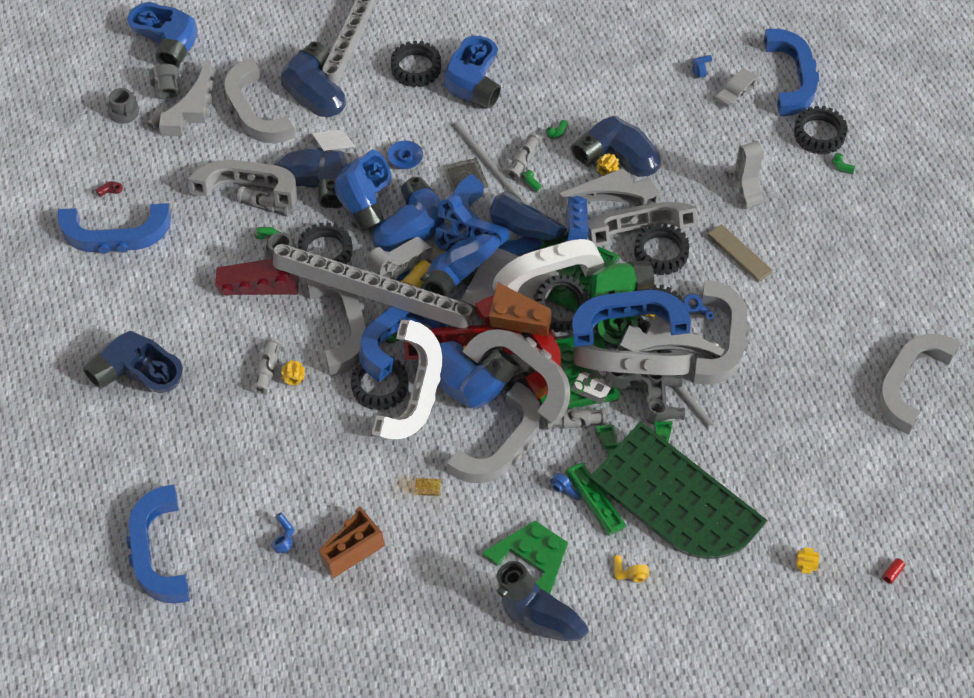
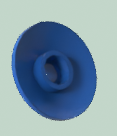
M412 141L396 142L388 150L389 162L399 169L414 168L423 159L422 148Z

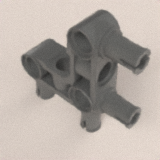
M606 371L604 381L607 386L617 389L635 388L640 389L644 393V417L650 424L667 419H685V408L668 407L665 386L682 387L683 375H652Z

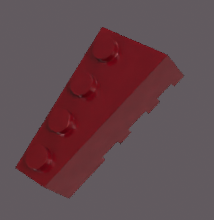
M272 258L217 267L215 286L219 293L225 296L298 295L299 276L275 268Z

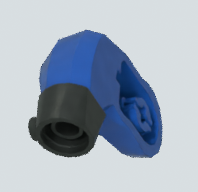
M472 35L466 37L448 63L444 73V87L460 99L472 101L484 109L492 108L499 98L501 86L485 75L498 52L495 42L483 36Z
M373 149L345 165L341 173L335 178L334 189L336 196L351 214V222L354 228H359L361 231L384 220L379 203L376 202L375 194L382 188L389 186L392 182L391 171L386 160L378 151Z

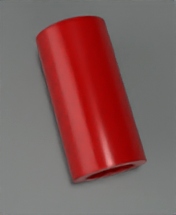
M895 558L882 575V579L892 584L906 566L904 561Z

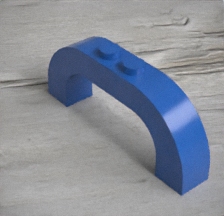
M765 29L764 44L766 52H784L790 55L795 60L801 86L800 89L794 92L779 93L777 99L779 116L799 114L804 109L809 108L815 98L819 82V73L816 72V60L813 59L807 42L799 35L784 29Z
M471 174L459 183L454 194L461 198L462 205L472 217L480 219L470 209V206L483 196L484 185ZM521 237L517 240H507L498 248L517 256H522L539 250L542 243L537 238Z
M169 203L150 204V216L139 227L86 230L79 226L80 218L77 208L58 209V223L64 239L78 250L100 252L103 254L110 251L127 252L128 250L143 249L158 242L169 229L171 211Z
M642 290L597 296L583 303L573 317L574 347L594 345L593 327L605 319L646 314L657 315L668 323L671 335L690 333V315L681 300L663 291Z
M392 306L390 309L385 310L379 318L372 320L364 330L359 350L360 363L372 378L380 382L391 373L394 359L384 353L379 346L399 330L401 320L421 322L432 328L446 327L448 324Z
M174 484L156 488L145 494L136 503L129 519L130 536L126 537L128 549L131 548L132 554L128 555L129 565L134 568L140 587L147 595L164 603L190 601L186 575L161 576L152 569L148 535L151 522L161 514L179 511Z

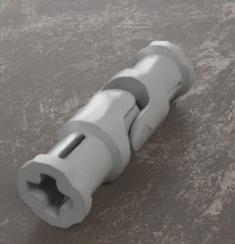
M528 134L527 141L521 145L511 161L512 165L505 171L507 178L514 181L520 179V174L531 161L536 152L535 149L542 143V139L537 134Z
M241 186L237 193V201L249 202L252 206L269 209L272 212L278 211L284 213L285 216H289L293 209L275 206L274 195L271 196L259 190L252 191L246 189L245 186Z
M267 338L265 340L266 346L261 353L255 372V383L251 387L254 393L264 395L268 393V383L273 377L278 360L277 353L282 344L278 339Z
M605 408L591 411L588 409L569 410L565 412L558 424H552L546 419L547 430L555 427H563L564 429L588 427L590 424L599 423L606 425Z

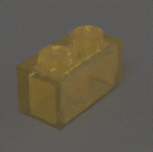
M416 478L415 495L441 496V479Z

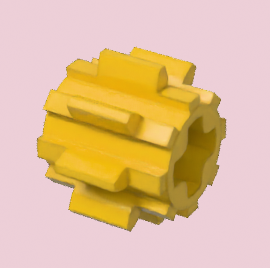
M610 153L604 154L603 157L600 156L596 161L598 164L596 166L597 171L600 175L605 176L613 171H618V158Z
M290 360L285 363V366H282L281 374L284 383L296 386L301 383V380H304L305 367H302V363Z
M804 547L803 550H798L796 569H801V573L806 574L817 571L819 552H814V548Z

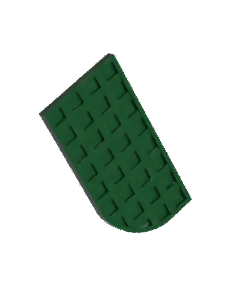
M641 421L589 478L591 482L676 550L696 558H723L741 551L753 540L768 521Z

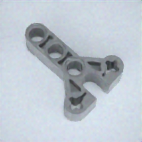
M759 141L739 146L736 164L724 169V175L732 188L738 186V199L744 209L763 204V196L758 179L763 150Z
M415 237L391 252L383 251L380 247L373 249L368 256L367 266L372 270L371 273L396 280L400 274L413 268L420 261L428 259L433 249L420 237Z

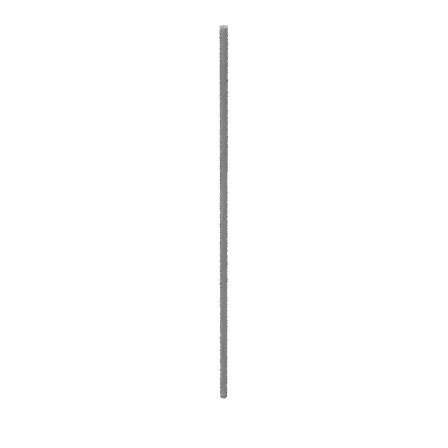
M456 121L453 124L454 128L508 192L514 193L524 203L528 204L459 121ZM673 386L707 428L714 424L683 386Z

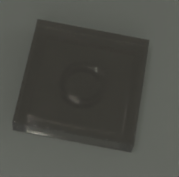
M477 158L443 166V171L453 194L459 183L471 174L484 185V188L488 187Z

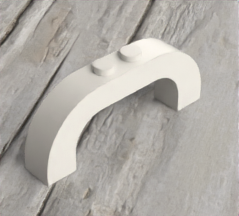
M584 239L572 240L533 251L514 259L499 271L492 287L495 292L497 283H500L518 292L524 282L535 276L576 264L580 265L586 277L603 268L604 261L592 241Z
M401 320L396 339L413 345L419 356V365L410 401L406 411L397 418L392 419L376 415L372 435L402 439L414 434L426 422L432 405L435 402V392L440 382L442 367L441 348L435 335L427 327L411 320Z

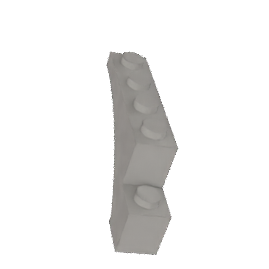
M204 60L200 75L187 95L166 112H161L159 122L161 136H183V130L187 129V123H205L206 117L210 116L208 104H211L212 101L210 91H213V81L211 79L215 78V68H212L211 60Z
M620 169L605 176L597 177L592 181L581 183L571 189H565L559 193V204L562 208L567 207L569 196H581L587 199V202L616 201L642 206L659 203L660 192L650 178L633 183L625 170Z
M657 315L651 319L645 333L639 327L629 325L617 346V349L620 351L633 352L685 350L710 359L720 358L724 351L717 343L709 342L697 333L690 332L688 334L671 335L668 323Z

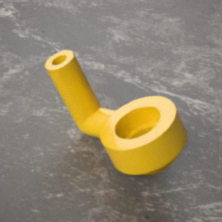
M620 555L613 557L614 574L617 580L631 579L633 582L641 583L649 577L648 566L633 565L628 570L623 571L622 557Z

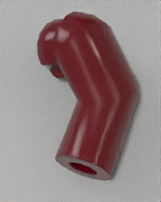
M109 181L95 189L99 197L106 193L119 194L122 192L123 186L119 182Z

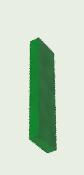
M583 462L566 469L565 474L607 535L610 536L624 529L626 524L604 492L589 480L591 474Z

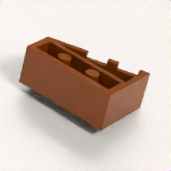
M497 283L489 315L490 326L548 336L551 323V309Z
M360 506L356 509V513L350 520L347 519L343 523L342 529L338 533H334L319 550L322 565L333 578L385 546L382 531Z

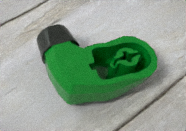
M648 260L631 261L601 268L593 273L589 279V298L592 299L597 296L614 293L642 291L653 287L654 272L651 263ZM636 316L605 319L598 322L595 326L598 334L604 341L611 345H618L628 326L638 327L639 324Z

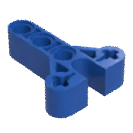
M456 194L446 197L439 204L438 217L448 219L452 223V225L443 223L436 228L435 243L440 249H447L461 238L468 239L482 234L480 230L483 234L495 235L496 237L498 235L502 241L501 245L510 237L507 228L472 217L462 205L461 198Z

